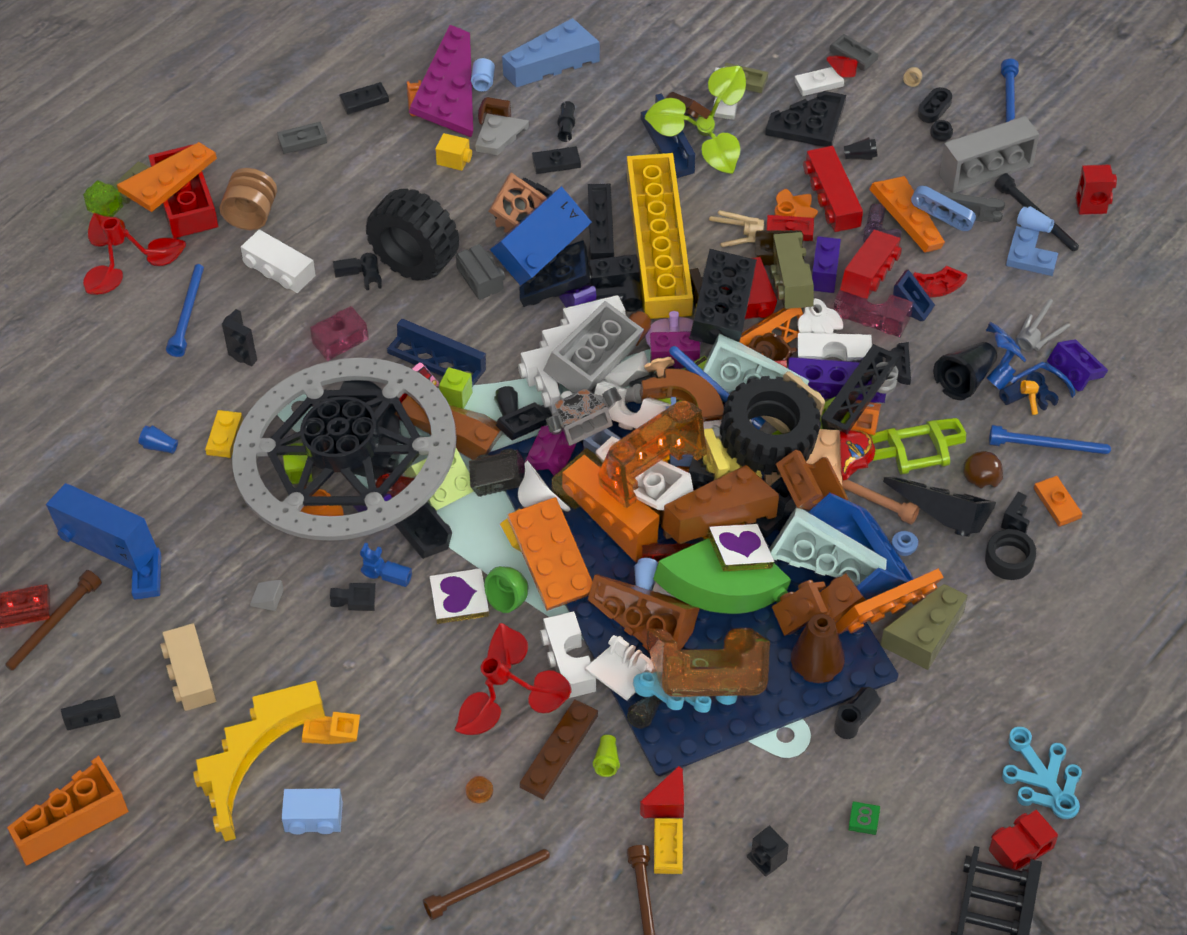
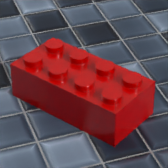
M192 145L148 155L150 166L152 167ZM202 171L162 203L173 238L219 227L215 207Z

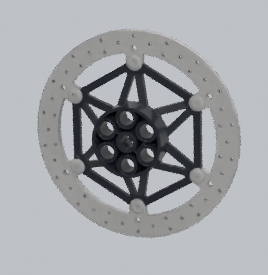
M345 358L328 361L303 369L289 376L271 388L256 402L243 420L235 439L232 455L233 473L240 494L246 504L259 518L272 527L290 535L313 540L330 541L358 538L384 530L404 520L435 494L447 476L454 459L457 437L455 422L450 406L440 390L422 374L409 367L374 358ZM351 380H366L387 384L383 389L323 390L322 386ZM404 393L412 397L426 413L431 426L432 435L430 437H420L399 400ZM303 394L307 396L303 403L272 437L262 438L271 421L285 406ZM361 398H375L366 403L359 400ZM379 405L375 412H373L371 408ZM390 406L395 408L411 438L378 426V422ZM308 411L302 420L300 431L283 438ZM381 437H386L403 445H380ZM302 439V446H286ZM408 454L382 485L376 488L371 458L374 455ZM278 455H307L308 458L297 488L293 487ZM419 455H428L425 464L415 479L398 495L388 501H384V495ZM268 456L288 493L284 501L280 502L262 482L258 470V457ZM316 466L323 471L306 488L312 468ZM364 466L368 489L352 473V470ZM335 472H341L361 496L312 495ZM363 505L368 509L344 516H318L300 512L304 506Z

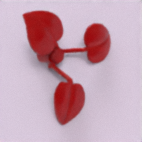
M93 213L88 228V239L94 246L108 245L110 265L109 267L105 265L96 266L87 272L83 282L85 292L93 295L104 294L119 286L123 279V272L120 269H113L115 264L112 245L122 244L125 237L143 254L147 255V261L154 266H164L173 262L186 247V242L175 238H158L149 242L148 249H144L129 234V231L125 229V223L121 219Z
M499 623L491 639L487 658L484 659L480 667L482 674L487 678L485 684L489 688L490 697L485 692H476L468 696L460 708L455 731L465 735H478L487 732L495 726L501 715V707L494 703L496 694L493 685H503L509 679L515 681L531 691L528 697L531 708L538 713L544 714L556 710L570 697L572 692L571 685L562 674L551 670L538 673L534 679V686L513 675L509 671L511 665L519 664L525 658L528 652V642L520 632L509 628L503 623Z

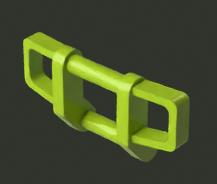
M957 418L927 421L924 425L898 430L890 428L876 432L875 435L869 434L873 444L887 440L890 445L887 448L875 449L873 461L896 457L897 467L901 475L908 474L910 470L941 465L942 467L950 465L948 446L966 442V431ZM955 429L958 434L944 436L941 430ZM928 434L937 450V455L908 461L901 439Z

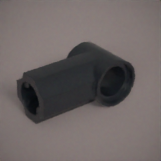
M626 280L617 287L596 288V300L618 295L625 311H637L643 305L640 284L635 280Z
M861 687L847 704L839 707L834 724V731L839 737L851 739L857 735L859 727L881 703V698L878 696L877 691L871 687Z

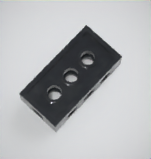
M709 249L689 336L690 340L714 345L718 335L722 334L737 342L740 341L756 259ZM722 287L729 288L730 290H724Z

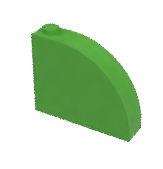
M713 536L660 560L653 578L664 590L689 605L707 611L727 614L752 612L774 602L778 603L781 601L780 597L788 593L787 589L791 582V579L774 562L726 565Z

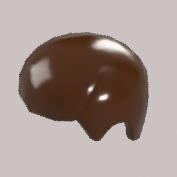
M975 452L964 462L963 473L968 482L975 484L981 489L986 485L997 487L1003 480L1002 463L991 452Z

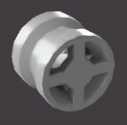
M889 362L878 363L876 368L886 366ZM896 366L877 392L886 394L894 391L898 377ZM875 375L872 377V384L876 381Z

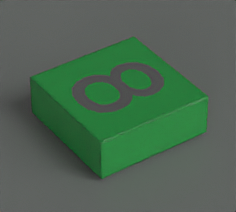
M853 801L848 830L876 835L880 806Z

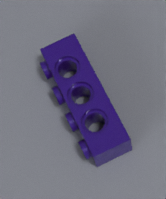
M789 357L788 369L808 379V386L819 392L824 399H832L837 396L860 362ZM872 378L870 379L867 385L872 384ZM877 392L870 402L885 403L886 394ZM862 393L859 395V397L856 399V401H857V400H861V401L863 400V395H862Z

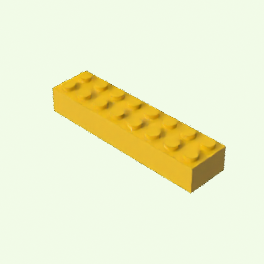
M673 153L627 156V182L636 255L640 270L643 312L650 319L669 318L671 311H677L679 317L692 316L693 294Z

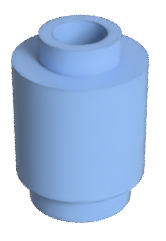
M480 58L473 63L471 83L478 91H487L493 84L495 65L491 60Z

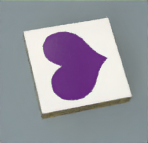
M757 524L709 527L707 535L723 571L769 569L773 567V557Z
M481 568L430 576L437 624L489 616Z

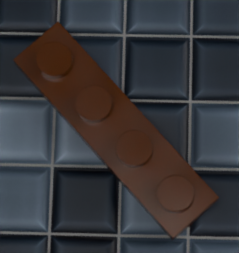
M574 699L520 781L521 789L543 800L545 799L597 719L598 710Z

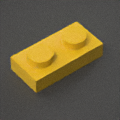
M217 411L205 448L207 455L231 458L235 439L243 421L242 413Z

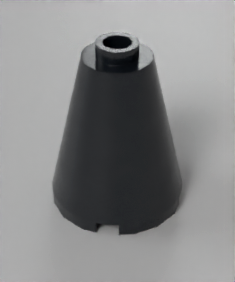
M980 342L941 356L934 364L933 374L936 383L940 382L944 388L942 392L955 400H965L971 397L996 362V349L988 342Z

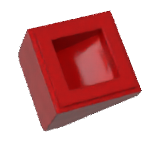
M845 56L827 57L828 63L841 77H855L858 63L856 59Z

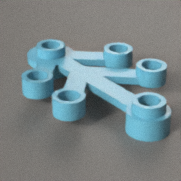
M676 658L666 659L665 666L654 673L643 672L637 674L633 679V686L638 695L643 697L655 695L672 710H680L683 707L684 700L694 706L696 711L701 713L708 712L711 706V698L706 695L697 696L694 693L713 694L717 701L726 705L734 704L738 696L737 685L731 680H723L719 685L693 683L692 681L697 678H703L707 675L708 664L701 660L694 661L691 670L673 680L664 679L670 675H678L680 673L681 661Z
M1025 727L1013 728L1010 732L1008 743L1013 750L1021 752L1035 773L1020 770L1015 765H1007L1003 769L1002 779L1008 784L1020 781L1047 789L1050 794L1045 795L1034 792L1030 787H1022L1018 791L1017 801L1023 806L1035 803L1050 807L1053 813L1062 819L1075 817L1079 812L1080 804L1074 792L1076 784L1082 775L1081 768L1074 764L1066 767L1064 772L1066 783L1062 791L1056 781L1061 761L1064 760L1066 755V747L1061 743L1051 745L1048 753L1050 762L1047 770L1030 746L1032 740L1031 732ZM1015 740H1021L1023 743H1018ZM1059 750L1062 754L1057 755L1053 751ZM1007 772H1012L1015 776L1010 777L1007 775ZM1068 772H1075L1077 776H1071ZM1022 794H1028L1031 798L1025 799L1022 797ZM1060 805H1067L1069 809H1065Z

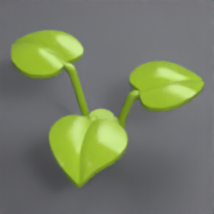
M724 67L711 74L708 80V89L711 95L718 98L707 119L699 117L695 121L689 116H685L686 107L682 101L675 98H666L655 103L647 111L645 120L658 133L667 137L679 134L684 128V120H687L693 126H697L699 134L712 138L704 141L702 144V155L705 161L721 172L734 173L740 155L739 141L730 133H720L716 137L713 133L715 129L713 117L721 100L726 105L732 106L743 97L746 88V77L742 67Z

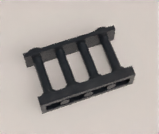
M974 846L972 856L966 855L963 872L968 873L957 932L951 931L950 935H963L965 922L1007 932L1010 935H1030L1042 861L1031 859L1028 869L1023 868L1022 871L977 861L980 847ZM978 872L1019 882L1020 886H1024L1023 894L1014 896L972 886L974 874ZM970 897L1015 907V911L1020 912L1019 919H1013L1012 922L967 911Z

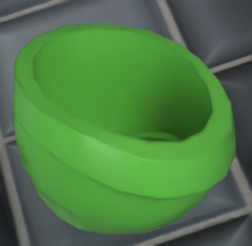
M499 566L489 572L485 578L484 588L486 597L494 609L502 613H510L524 603L528 595L529 586L525 577L518 570Z

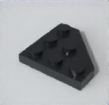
M823 91L818 93L814 99L809 101L804 99L790 105V108L780 112L777 110L772 112L766 126L765 135L824 147L832 146L847 95Z
M584 240L566 246L557 254V258L551 264L549 262L536 274V278L531 283L525 282L519 287L520 301L523 307L536 305L544 299L558 297L566 291L574 288L580 289L590 283L588 253Z

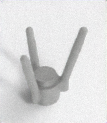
M1052 299L1047 301L1030 327L1033 316L1032 314L1027 316L1020 333L1015 338L1016 343L1022 350L1026 352H1031L1033 349L1039 351L1044 344L1070 327V324L1066 323L1040 341L1041 333L1036 327L1053 303Z

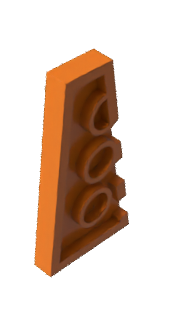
M198 142L117 184L118 191L152 212L217 159L216 152Z
M905 176L872 183L869 190L925 253L942 248L945 241L928 213L913 205L911 197L914 190Z

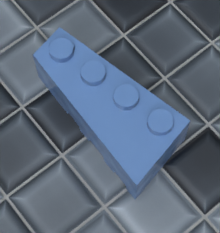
M572 18L503 55V76L517 88L542 80L544 75L553 74L555 76L561 74L562 70L570 67L577 69L582 67L583 63L589 61L592 64L599 62V41Z

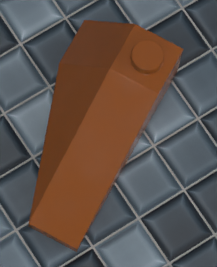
M408 395L403 401L402 406L414 426L432 435L426 413ZM449 405L456 427V448L458 452L482 465L488 453H490L503 433L496 426L497 421L485 414Z
M598 574L594 575L588 600L605 615L625 628L624 631L642 642V646L648 651L665 658L677 657L693 633L700 609L678 598Z

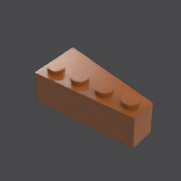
M745 465L664 505L662 528L678 543L710 535V527L731 526L742 522L748 525L756 523L757 518L765 516L767 519H771L777 515L779 494Z

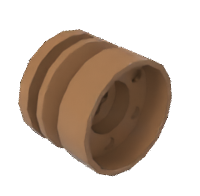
M241 168L236 170L231 175L219 207L221 215L228 223L244 230L260 229L268 219L277 194L275 182L266 173L257 169Z

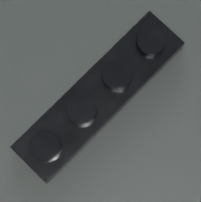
M611 183L588 184L589 219L592 222L589 224L590 258L614 257Z

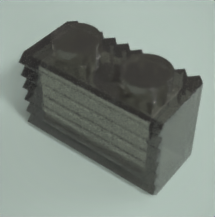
M504 449L500 454L492 456L484 454L478 456L475 460L469 461L470 486L479 497L519 488L525 476L524 458L518 450Z

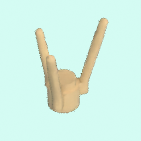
M721 210L718 211L719 215L733 219L709 217L710 221L743 226V235H748L746 238L723 242L720 244L721 247L748 242L755 243L756 231H763L764 220L759 218H751Z

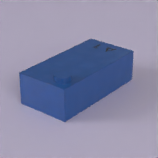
M561 186L546 197L489 250L518 284L522 285L533 278L592 222Z
M65 483L46 503L57 527V534L62 540L78 544L138 573L150 561L157 550L143 517Z

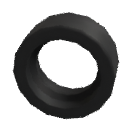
M1013 529L1001 530L991 536L986 548L985 562L988 569L995 576L1005 580L1022 579L1034 567L1037 548L1034 541L1027 534ZM1002 546H1014L1026 555V559L1021 563H1007L1002 561L995 552L996 549Z

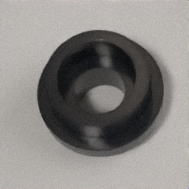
M938 120L931 126L930 134L936 140L946 141L952 137L953 128L948 121Z

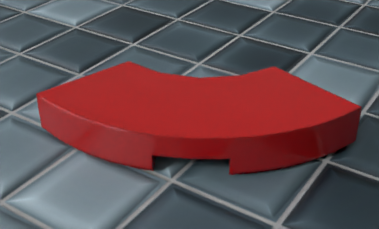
M945 266L941 271L933 274L914 272L913 276L930 298L956 291L966 282L968 274Z

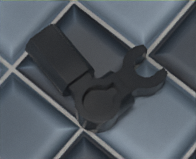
M365 253L360 259L350 258L333 261L335 278L357 275L359 272H362L364 287L367 291L371 282H376L378 288H382L378 258L375 254Z

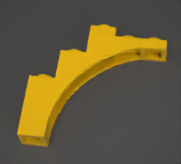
M316 681L253 696L254 707L249 708L252 721L224 728L226 739H222L224 753L196 759L198 770L193 771L197 788L202 787L205 796H209L212 809L216 808L217 815L213 816L216 833H222L225 842L236 839L232 819L233 805L238 788L251 764L261 752L281 735L304 724V721H313V719L325 717L321 694Z

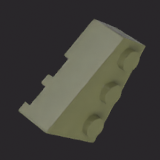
M802 232L773 234L774 265H770V277L773 279L774 289L777 290L778 300H782L785 309L814 306V284L809 263L805 264L802 257L806 256V249L802 248Z
M946 584L941 585L883 629L881 646L929 670L962 617L968 595Z

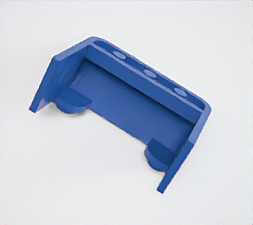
M829 493L808 512L887 559L886 570L878 567L856 586L865 598V601L914 579L875 518L865 508Z

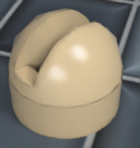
M917 67L907 69L903 76L905 84L910 87L918 86L922 80L921 70Z

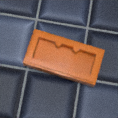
M1058 476L1035 483V492L1059 527L1082 518L1083 513Z

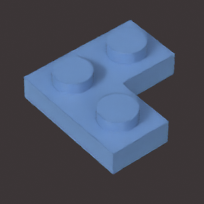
M1016 226L1006 266L1053 276L1058 253L1035 248L1039 231Z

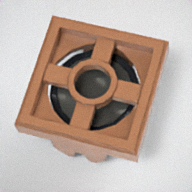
M511 172L504 181L488 212L494 215L496 227L503 226L505 227L504 232L508 233L533 210L532 202L535 208L546 196Z

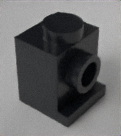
M769 825L753 838L752 850L747 855V858L767 877L787 861L789 845Z

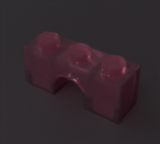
M839 290L834 303V310L841 318L900 338L911 318L913 307L912 301L891 294L885 303L876 305L868 302L865 298Z

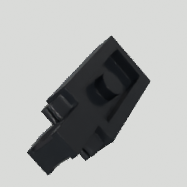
M534 402L497 419L496 426L513 441L542 426H546V419L552 417V413L549 407L545 408L544 405L540 406Z

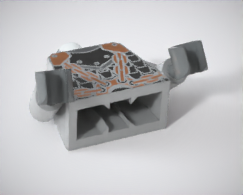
M616 387L605 391L602 394L603 396L593 395L587 389H582L574 394L571 391L563 392L560 400L554 404L556 412L552 414V417L546 419L550 433L557 435L563 429L567 442L571 446L613 426L608 410L617 401L622 399Z

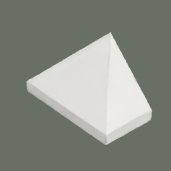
M642 351L619 363L604 380L610 384L625 388L629 386L631 381L649 375V372L644 367L648 363L645 352Z

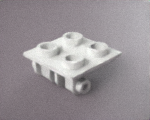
M613 635L608 642L611 646L592 661L585 670L625 700H628L636 693L633 686L634 677L643 672L654 673L659 669L654 664L655 661L645 656L641 650L635 652L636 647L634 645L629 647V643L623 640V637Z

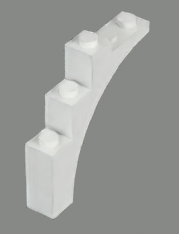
M618 295L564 308V319L560 320L561 326L542 330L543 341L539 342L540 348L521 353V363L518 364L521 378H526L529 387L536 385L537 391H542L541 397L544 407H549L552 414L556 412L554 404L560 400L561 396L559 392L560 383L543 371L552 351L604 301L626 316L625 308Z

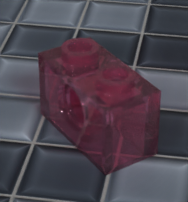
M352 306L310 327L312 343L327 361L369 339L367 324Z

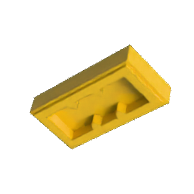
M654 818V874H682L683 819Z

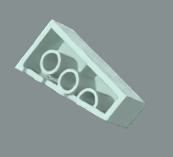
M797 506L769 549L773 560L777 561L779 559L800 568L801 566L811 569L815 573L824 576L826 574L837 578L846 573L856 586L878 567L886 570L887 559L805 510L797 508Z

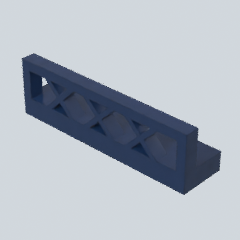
M662 93L655 95V103L665 99ZM648 110L642 111L640 118L660 154L673 153L676 178L694 174L695 152L683 131L672 137L661 135L645 120Z
M401 319L397 323V337L387 348L388 354L414 365L422 363L428 371L442 377L448 368L440 367L439 363L448 362L453 365L450 368L463 372L470 371L474 373L472 375V387L486 371V353L405 319ZM403 343L410 346L411 349L402 351L398 347ZM427 353L432 358L421 359L418 355Z

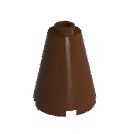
M817 614L809 620L791 652V664L793 670L801 674L803 679L808 682H829L843 670L845 656L835 621L828 615Z

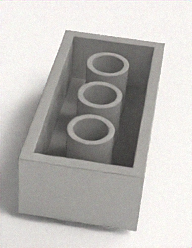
M1024 116L958 139L950 140L944 143L939 175L950 191L956 193L997 179L1004 173L1012 174L1032 167L1039 133L1028 118Z
M604 301L552 351L543 371L572 393L582 389H587L591 392L597 386V383H600L635 348L644 329Z

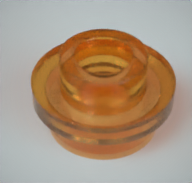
M483 776L472 778L466 785V796L473 803H485L493 795L492 783ZM478 789L484 790L482 793H475Z

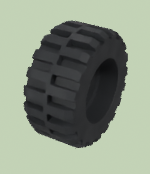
M408 188L393 190L384 197L368 216L366 221L367 240L369 245L373 246L372 250L375 255L381 258L380 261L384 265L390 266L392 271L399 272L405 278L411 277L412 280H429L436 277L444 269L459 249V232L455 229L456 224L453 219H450L449 212L446 209L444 210L438 201H433L429 195L421 194L418 190H408Z
M761 376L759 380L756 377L749 379L746 384L744 382L739 384L729 394L725 403L720 424L722 445L724 448H727L729 456L732 459L736 458V463L742 467L747 465L755 473H757V470L764 472L763 475H772V472H777V475H779L780 472L776 463L794 450L801 451L805 461H807L814 450L821 426L820 410L816 408L815 400L812 397H808L809 393L803 387L801 389L798 388L797 383L791 380L790 382L783 381L782 377L771 379L770 376ZM758 416L773 417L785 423L790 432L781 435L767 434L758 430L750 422V419Z

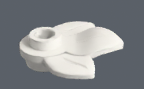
M814 298L813 307H804V314L800 316L797 323L799 333L831 334L833 330L843 329V321L840 315L835 310L827 308L823 301ZM813 307H816L819 313H816Z

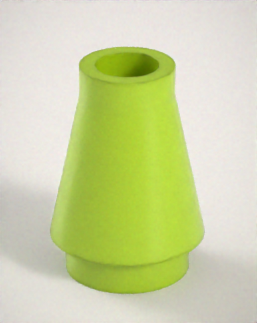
M603 735L600 738V744L592 763L595 772L603 777L615 775L620 768L616 738L612 735Z

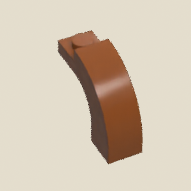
M664 369L663 378L652 377L641 382L640 396L642 402L643 399L650 397L656 400L676 397V399L687 403L695 413L698 430L702 429L701 422L722 419L724 406L718 392L707 380L695 373L681 369Z

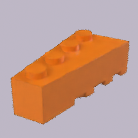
M583 455L562 472V488L565 493L572 497L635 562L657 545L659 515L645 503L637 500L628 489L586 455Z
M99 755L91 761L92 765L85 771L79 770L71 777L72 781L61 790L56 788L49 794V799L43 804H36L7 827L13 843L26 866L129 812L122 792Z

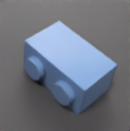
M284 789L282 809L284 831L297 835L305 832H318L321 834L341 832L343 801L340 789Z

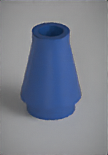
M152 425L151 427L145 426L139 437V444L143 445L144 449L174 454L178 440L173 439Z

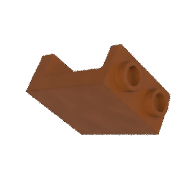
M794 450L776 463L797 508L811 510L829 493L848 501V497L827 457H822L814 464L806 463L801 451Z

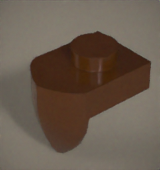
M490 97L484 98L478 109L479 123L483 125L487 114L511 117V102Z

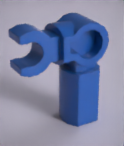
M364 543L360 551V555L363 558L361 572L366 577L377 579L381 576L382 580L407 587L412 577V568L390 561L385 563L381 558V547H377L376 551H373L368 547V543Z

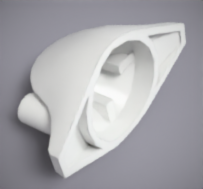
M527 460L525 463V476L518 490V498L522 506L526 508L556 497L562 511H570L571 509L548 488Z

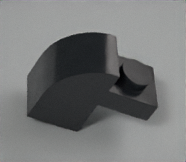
M782 477L770 486L779 494L776 517L767 519L765 516L757 518L756 523H752L758 525L764 538L768 537L774 530L780 532L796 508V504Z

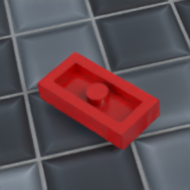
M767 215V230H801L803 232V241H813L814 218Z

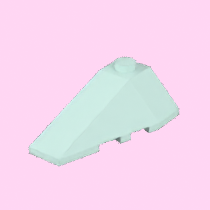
M722 334L718 335L703 368V371L728 393L734 391L739 384L743 382L746 384L749 379L756 377L759 380L761 376H770L771 379H776V377L783 378L787 371L800 377L805 384L808 385L809 383L808 379Z

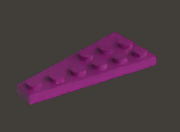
M449 25L408 113L468 137H472L470 32Z

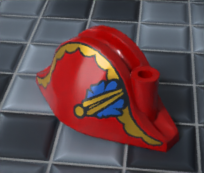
M851 429L846 434L840 431L841 473L843 480H847L859 469L868 468V464L874 459L875 446L867 432Z

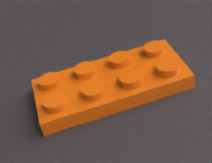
M554 497L509 513L507 519L546 611L589 596L592 579L557 498Z
M939 568L853 606L835 623L838 633L841 634L847 630L850 633H854L863 628V623L867 621L874 624L885 617L884 614L891 611L893 615L905 609V604L907 603L918 604L926 598V595L935 591L938 588L936 584L944 578Z

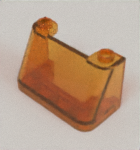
M689 401L677 402L614 443L609 448L598 473L600 486L624 507L628 508L637 502L634 490L639 487L638 481L635 478L670 454L678 461L683 458L682 455H693L697 461L707 454L702 410Z
M735 628L729 631L725 636L724 649L678 650L677 642L673 640L669 632L663 629H647L646 643L661 689L669 696L758 695L767 687L770 641L751 628Z

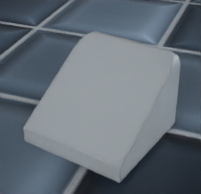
M273 580L258 583L250 606L276 611L284 591L282 581Z

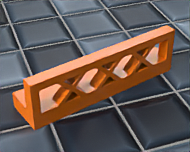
M781 308L743 331L739 343L748 347L755 336L772 333V330L775 328L782 330L781 337L786 343L798 337L799 330L789 329L790 320L794 316L799 319L803 315L801 308Z

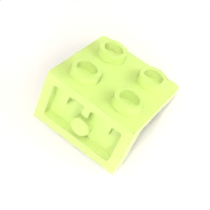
M457 448L447 476L435 494L428 500L429 504L436 511L477 490ZM426 459L412 465L404 472L407 480L418 475Z

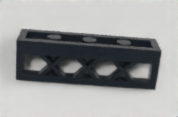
M873 344L821 417L822 429H837L848 434L900 360L899 355ZM883 357L890 360L886 366L876 368L878 363L883 362ZM873 375H875V383L867 385ZM862 393L863 400L860 403L854 404L856 399ZM849 412L850 418L847 423H841L844 416Z

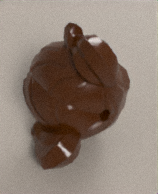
M775 333L755 336L748 346L760 354L762 352L765 357L773 361H788L789 357H792L798 350L795 347L791 348L780 335Z

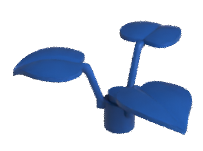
M989 322L986 331L995 333L997 347L1007 349L999 365L987 377L992 384L1001 390L1010 381L1015 383L1018 379L1031 372L1043 368L1058 376L1068 386L1071 397L1075 396V389L1070 380L1047 362H1040L1014 376L1013 374L1016 371L1009 365V362L1015 354L1024 363L1026 362L1025 357L1020 352L1021 348L1002 328Z

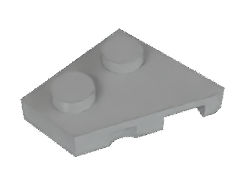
M487 114L475 145L476 152L493 155L500 154L507 145L516 140V135L522 130L526 132L528 130L529 120Z

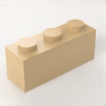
M194 623L163 632L165 643L160 645L164 659L170 658L171 664L166 665L170 681L176 679L177 686L172 687L176 703L182 701L184 711L215 703V695Z

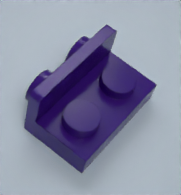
M1076 339L1058 342L1047 359L1051 366L1058 369L1070 380L1077 391H1083L1088 381L1104 378L1108 372V369Z

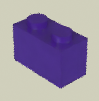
M817 236L812 273L814 291L835 293L841 239Z

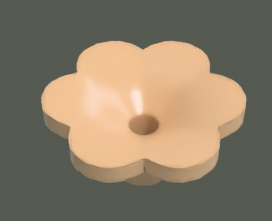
M671 357L657 358L652 360L651 363L645 364L644 367L647 372L656 371L658 378H663L664 369L674 365L675 362Z

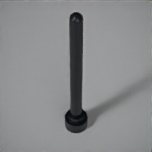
M1004 173L996 180L994 186L1001 193L1010 194L1023 207L1028 208L1031 206L1046 215L1016 188L1015 180L1008 173ZM1054 222L1051 232L1071 251H1077L1079 248L1078 243Z

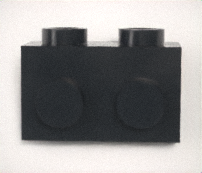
M235 309L230 315L225 317L222 323L228 355L237 362L245 363L252 367L257 361L252 330L243 325L241 311Z
M428 502L404 520L394 524L422 559L449 548L452 530L437 514L436 509Z

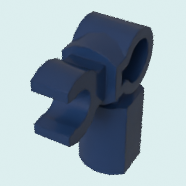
M1036 371L1028 374L1026 380L1035 381L1039 386L1038 393L1036 394V398L1039 400V407L1045 411L1048 407L1046 400L1051 401L1054 406L1057 405L1059 398L1056 393L1048 390L1049 387L1045 383L1044 375ZM1023 380L1015 382L999 391L1000 399L1005 405L1014 403L1029 395L1022 394L1020 391V383Z

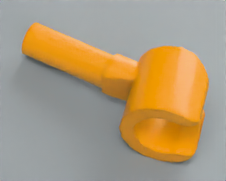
M1023 380L1020 383V391L1022 394H1029L1031 413L1036 415L1038 414L1036 394L1038 393L1039 386L1035 381Z

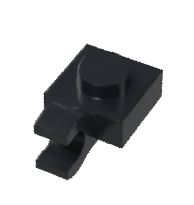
M349 583V589L330 588V606L342 607L348 604V610L375 611L376 583Z

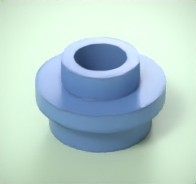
M901 531L893 536L892 546L899 555L908 556L916 551L918 539L911 532Z

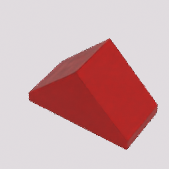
M678 766L640 801V815L643 818H684L683 769Z

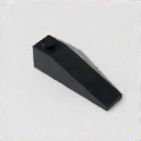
M894 476L884 477L883 480L889 487L946 527L955 529V534L970 537L972 533H980L996 505L995 501L965 493L964 495L954 493L952 496L949 495L950 491L948 489L937 487L927 489L926 484Z

